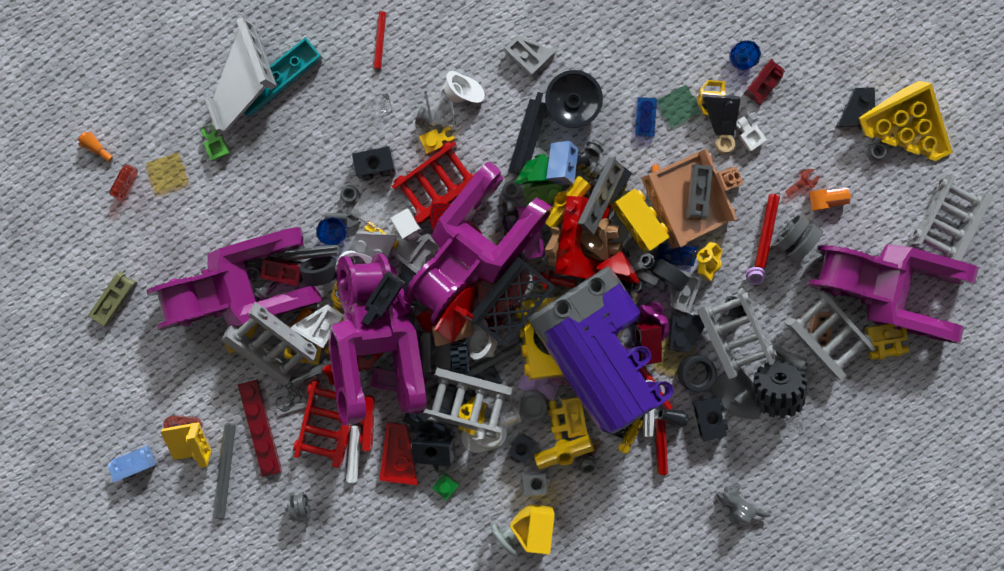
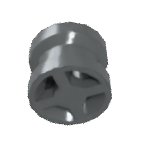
M421 106L415 124L419 126L424 125L427 129H431L436 111H428L425 107Z

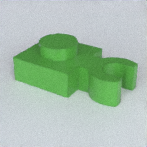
M210 125L212 128L210 134H207L204 128L201 129V133L208 139V141L204 142V146L210 160L216 161L230 155V151L224 137L221 135L217 137L218 132L213 128V125Z

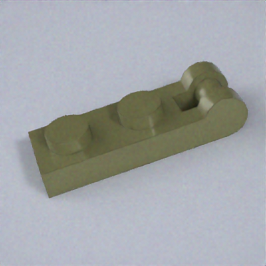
M119 271L88 316L102 326H107L137 282L126 278V275ZM120 283L124 285L122 290L118 288V285Z

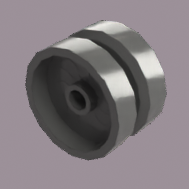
M802 213L796 215L785 225L772 244L780 252L786 251V257L794 263L803 259L823 235V230L817 225L809 226L810 220Z

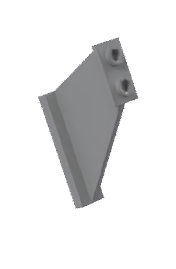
M244 17L236 20L239 30L213 99L210 97L205 98L207 111L213 121V128L226 136L231 135L230 127L266 87L271 90L277 86L255 26Z

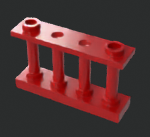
M454 141L451 144L450 142L445 143L440 147L441 151L406 176L401 175L393 181L392 188L395 191L401 189L415 208L417 215L414 218L419 225L430 218L431 205L427 208L421 205L408 187L407 183L416 177L432 199L431 202L450 204L475 175L467 171L453 151L457 148ZM446 155L463 177L462 180L464 182L458 186L453 184L437 162ZM430 166H432L447 187L448 193L443 197L441 195L438 196L422 173Z
M315 380L312 384H309L307 389L309 398L299 439L295 440L293 451H295L294 457L299 458L302 452L330 458L333 461L332 467L340 468L343 465L352 425H343L339 412L314 407L316 395L337 400L336 392L318 388L320 381ZM312 414L339 420L342 423L341 430L336 432L309 425ZM307 433L335 439V442H338L336 449L328 450L305 444Z

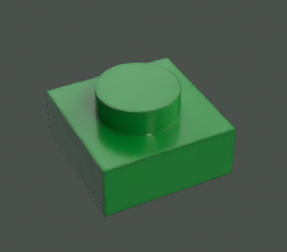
M444 472L432 486V489L447 500L459 484Z

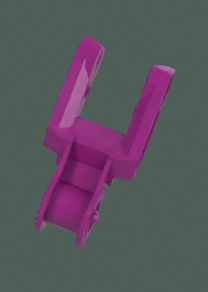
M490 161L477 171L439 218L431 235L439 249L435 257L427 261L418 270L417 274L413 276L412 281L409 282L404 292L403 300L406 303L411 304L418 300L433 312L431 323L435 326L450 302L462 290L469 287L472 283L475 284L478 279L493 284L501 278L543 227L552 213L553 207L535 198L526 207L518 221L498 246L467 224L484 202L495 193L503 181L500 169Z
M301 227L277 231L219 248L207 254L208 269L202 270L201 275L185 277L183 279L173 278L168 283H162L147 289L148 296L158 295L165 319L164 322L156 325L157 329H170L179 325L188 327L192 322L208 318L213 314L215 318L222 316L228 327L231 325L234 327L242 326L251 318L248 314L252 305L256 302L245 262L259 258L262 259L285 250H293L304 246ZM309 286L283 295H275L272 298L256 303L266 308L272 315L278 316L321 303L323 299L317 287Z
M890 244L885 245L880 256H872L847 247L842 248L833 245L817 246L816 252L824 255L819 280H809L808 286L831 293L833 296L841 295L861 299V303L867 305V320L875 324H893L898 326L892 327L894 329L902 330L901 327H904L908 333L938 341L961 344L964 326L905 311L904 307L913 271L942 281L963 285L964 282L975 284L979 267L916 248Z
M383 253L374 254L371 263L353 265L348 256H341L337 264L336 286L338 288L339 300L344 309V321L330 327L329 350L339 416L345 426L353 425L366 418V404L360 384L357 356L392 352L397 379V400L401 412L419 414L423 413L426 408V392L417 334L410 319L406 316L394 315L391 304L385 315L380 320L376 319L372 325H367L362 321L368 312L365 310V304L386 272L390 271L392 273L388 259Z

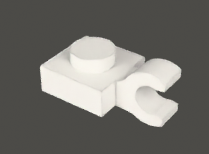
M745 117L737 120L736 126L743 132L738 137L749 152L767 140L757 125L751 127Z

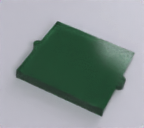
M687 85L657 99L663 112L662 115L666 117L671 128L701 112L695 101L696 97L692 96Z

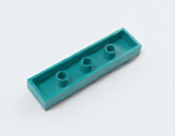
M306 37L270 65L277 86L271 90L266 87L244 112L247 117L250 118L323 59Z

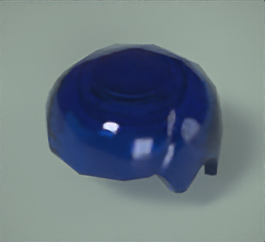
M749 40L738 42L729 52L730 64L736 70L742 71L749 70L757 65L761 57L760 47L754 41Z
M336 217L321 220L316 228L317 238L321 243L328 246L343 243L348 235L347 225L343 220Z

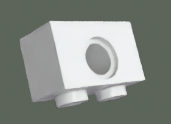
M408 208L391 218L402 239L413 241L421 237L420 233L423 231Z

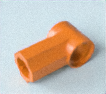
M848 188L810 191L811 211L850 204L851 194Z

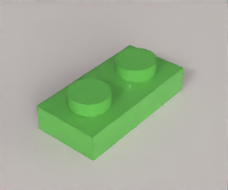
M555 181L523 185L526 206L535 198L546 203L554 202L555 196L563 191L562 185H556Z

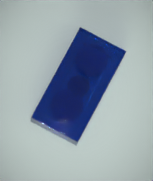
M637 98L635 136H655L657 98Z
M660 243L656 259L657 262L659 259H663L674 265L694 266L698 250L697 247L681 246L671 249L670 244Z

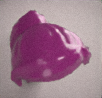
M656 302L641 305L639 311L642 315L638 323L652 321L655 322V325H660L662 327V341H664L669 333V324L667 317L663 314V307Z

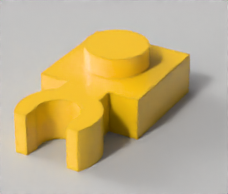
M445 127L442 133L439 134L437 129L419 136L427 155L439 150L443 145L442 142H452L455 140L454 136L446 137V132L451 130L450 127Z

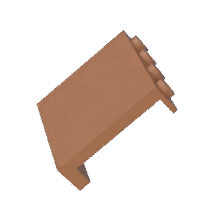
M707 148L641 178L660 223H664L669 230L667 233L669 238L667 239L671 249L681 247L687 244L686 242L728 222L737 220L735 209L731 206L728 199L727 191L723 192L716 176L718 171L715 169L712 156ZM692 164L713 166L708 217L705 221L698 220V218L686 219L685 217ZM696 204V210H699L700 204Z

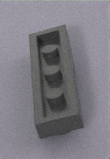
M608 158L578 221V224L587 234H595L624 171V168L616 158Z

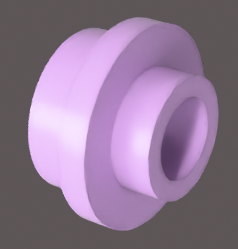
M759 267L750 268L746 272V279L753 285L761 284L766 277L765 271Z

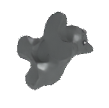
M740 485L725 487L723 493H716L718 500L724 506L730 508L728 517L736 525H748L756 515L763 518L771 516L770 513L754 508L750 503L743 500L739 495Z

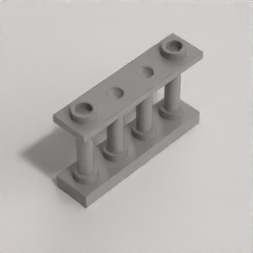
M950 175L941 178L937 183L936 187L938 189L918 229H915L912 233L910 245L918 246L925 243L945 253L946 257L961 261L994 195L986 192L974 196L953 185L956 176ZM948 191L970 202L972 206L969 212L966 213L944 202ZM939 209L962 219L963 224L961 228L957 230L935 219ZM931 225L953 236L955 240L952 246L948 247L927 236Z
M743 288L739 289L737 293L739 298L713 308L712 306L709 307L708 303L705 302L697 308L729 379L737 376L740 366L763 358H767L771 365L774 364L775 356H777L773 345H769L753 311L751 296L748 292L745 293ZM740 305L743 306L747 314L722 325L717 324L714 319L716 314ZM747 323H751L755 332L731 342L725 341L722 336L723 332ZM759 340L762 351L739 359H733L730 353L732 349Z
M817 291L815 294L821 300L802 318L795 320L789 317L784 323L834 377L842 380L846 376L842 370L845 363L863 347L874 351L876 348L871 344L872 339L867 334H862L834 303L835 298L830 293ZM827 306L833 314L813 333H808L804 329L806 324ZM840 320L845 328L825 347H821L817 343L819 341L818 338L835 322ZM852 333L858 341L838 360L835 359L833 361L830 357L831 351Z
M256 302L252 305L248 314L251 318L239 329L233 325L229 326L221 340L284 386L290 381L293 372L292 368L303 358L310 362L314 361L317 348L311 342L305 340ZM256 323H259L267 330L253 341L245 333ZM274 334L282 342L271 352H268L261 345ZM288 346L298 352L286 363L277 358Z
M437 368L435 380L438 381L439 386L432 410L425 409L424 417H427L428 421L434 423L442 421L480 431L490 438L500 437L502 429L496 428L502 403L506 399L510 400L512 387ZM449 384L456 385V388H458L451 415L439 412L446 386H449ZM468 389L475 390V393H477L470 420L458 418L465 391ZM487 394L493 395L495 398L489 425L477 423L484 396Z

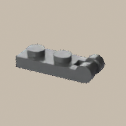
M692 164L688 205L685 211L686 219L698 218V220L704 221L707 219L713 166ZM696 204H700L699 210H696Z

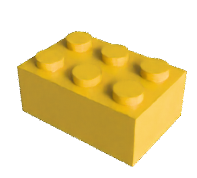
M634 188L614 202L611 207L643 253L669 238L667 234L669 230L664 223H659L656 218V211L651 206H647L644 194Z

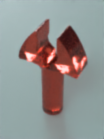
M815 169L800 171L801 179L785 191L786 194L791 196L805 185L813 189L820 175L812 180H807L809 173H812Z

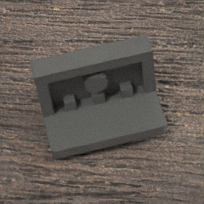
M416 331L423 372H431L437 368L450 370L452 368L451 344L435 346L432 331Z

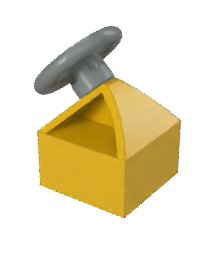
M528 504L518 512L510 522V525L504 528V530L497 523L491 524V530L502 547L512 556L517 554L516 547L513 544L516 539L519 540L526 552L550 555L554 524L553 507Z

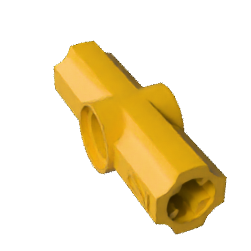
M578 176L574 184L570 185L566 191L559 192L554 198L552 213L545 224L551 229L552 227H557L564 217L567 196L583 197L591 185Z
M589 435L572 441L562 439L555 443V447L536 453L534 457L539 470L558 463L560 465H569L574 461L575 457L594 451V446Z

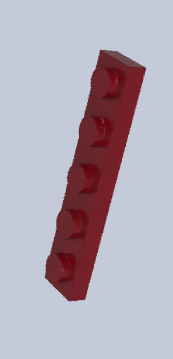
M258 379L237 384L262 477L282 472Z

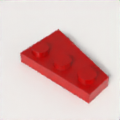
M387 422L380 481L418 485L407 424Z

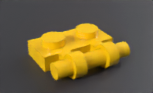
M893 324L865 327V334L872 339L871 344L876 348L875 351L868 353L869 358L882 360L888 356L899 357L902 354L909 353L907 345L901 346V341L908 340L906 328L901 327L902 330L894 329L892 327L898 326ZM892 343V348L885 349L884 344Z
M577 396L561 399L563 407H557L556 400L548 402V414L552 420L551 431L554 433L555 440L563 438L562 431H567L569 438L587 435L583 406ZM559 414H564L565 424H560Z

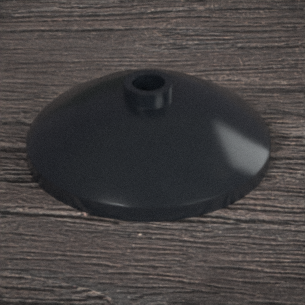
M568 70L558 74L549 83L545 94V104L549 115L555 122L568 128H580L590 124L598 116L603 104V94L599 83L593 76L580 70ZM575 99L576 104L571 105L569 101Z

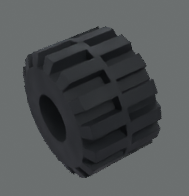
M774 361V364L771 365L767 362L764 363V367L760 366L757 369V373L754 374L753 400L756 408L760 407V412L763 414L769 413V416L773 418L775 415L780 416V418H785L786 415L792 417L795 416L796 412L800 413L805 405L807 378H805L804 371H799L798 366H791L790 362L786 361L784 363Z

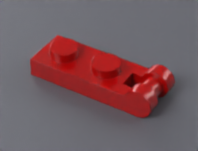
M367 395L364 397L366 418L360 422L361 426H364L363 434H360L359 444L362 445V451H371L373 448L375 398L372 395Z

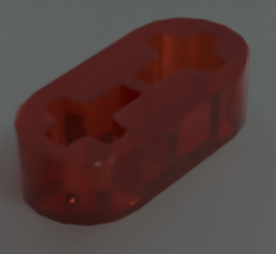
M129 164L122 167L110 189V196L117 200H122L126 196L138 173L135 167Z
M183 415L169 416L163 423L164 428L173 427L170 425V422L173 420L175 423H181V425L190 424L193 421V423L199 422L201 428L203 426L202 421L198 417Z

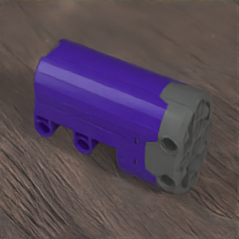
M609 266L570 289L528 317L597 428L603 432L615 433L672 397L674 389L667 381L646 382L638 369L650 361V350L644 346L624 349L615 335L637 320L640 311L613 269ZM638 350L641 351L643 354V358L641 361H638ZM660 385H663L665 388V393L662 396L660 395Z

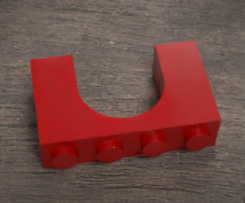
M567 196L555 266L556 274L588 279L599 272L596 268L602 262L586 258L582 253L580 245L583 228L578 224V221L589 198L582 196ZM607 205L601 219H609L611 205Z

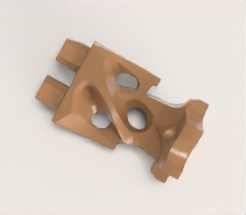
M606 218L601 219L594 235L587 234L583 230L580 245L584 256L588 259L605 261L612 255L623 250L622 242H613L612 240L619 239L621 233L620 226L610 225V219ZM552 227V237L545 248V253L548 254L549 266H556L562 228Z

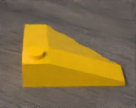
M918 81L900 90L859 117L865 136L877 137L882 139L881 142L895 147L897 145L904 147V150L917 155H926L928 159L933 161L953 153L932 83Z

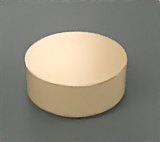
M721 135L715 141V148L721 154H727L735 147V140L731 135Z

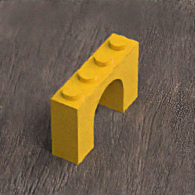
M558 297L545 298V300L541 303V305L536 309L534 313H536L543 307L547 306ZM534 300L523 301L524 310L532 309L535 306ZM519 302L516 310H521V303ZM522 312L515 313L516 318L519 319L521 323ZM524 312V318L529 312ZM528 319L518 332L519 338L523 340L521 354L526 360V364H524L525 376H528L529 381L564 377L552 356L541 352L537 348L533 338L534 328Z

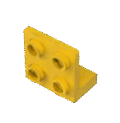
M199 422L161 430V435L174 460L193 457L194 461H197L199 468L208 466L212 450Z

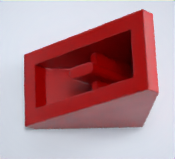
M622 251L600 263L596 268L600 271L609 266L613 269L619 280L638 284L639 280L632 263Z

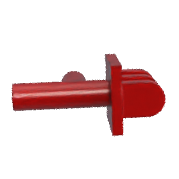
M547 270L546 274L539 273L551 284L569 288L577 286V281L553 277V270ZM534 275V280H540ZM538 282L544 284L543 289L549 288L544 282Z

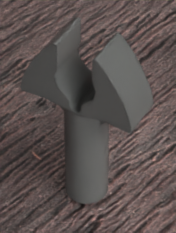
M348 206L346 213H325L324 218L325 220L345 221L347 228L358 225L361 221H352L348 217L352 214L361 215V213Z

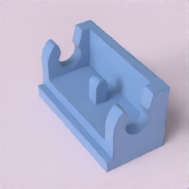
M571 141L551 143L546 179L548 181H555L556 185L574 184L578 148Z
M149 445L111 460L112 462L108 464L112 481L116 482L156 465Z

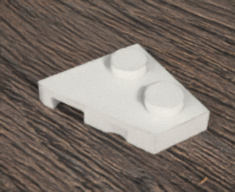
M327 304L294 324L291 329L323 348L330 338V327L339 323L344 314Z

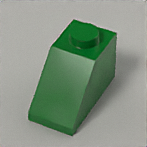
M539 154L534 156L535 159L527 161L515 181L516 185L549 182L546 179L549 157H546V154Z

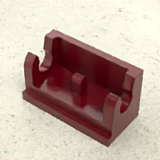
M770 59L743 94L760 106L783 77L785 70L775 63L773 59Z
M268 256L263 259L260 278L299 286V283L303 281L300 272V266L303 263Z
M652 321L635 323V347L644 346L651 353V359L646 365L662 362V327L655 325V322ZM638 350V361H641L643 358V354L641 351Z

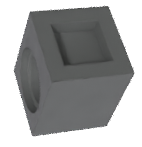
M545 472L522 473L524 496L547 495V489L550 488V478L546 477ZM533 480H540L542 482L541 486L538 488L532 487L531 483Z

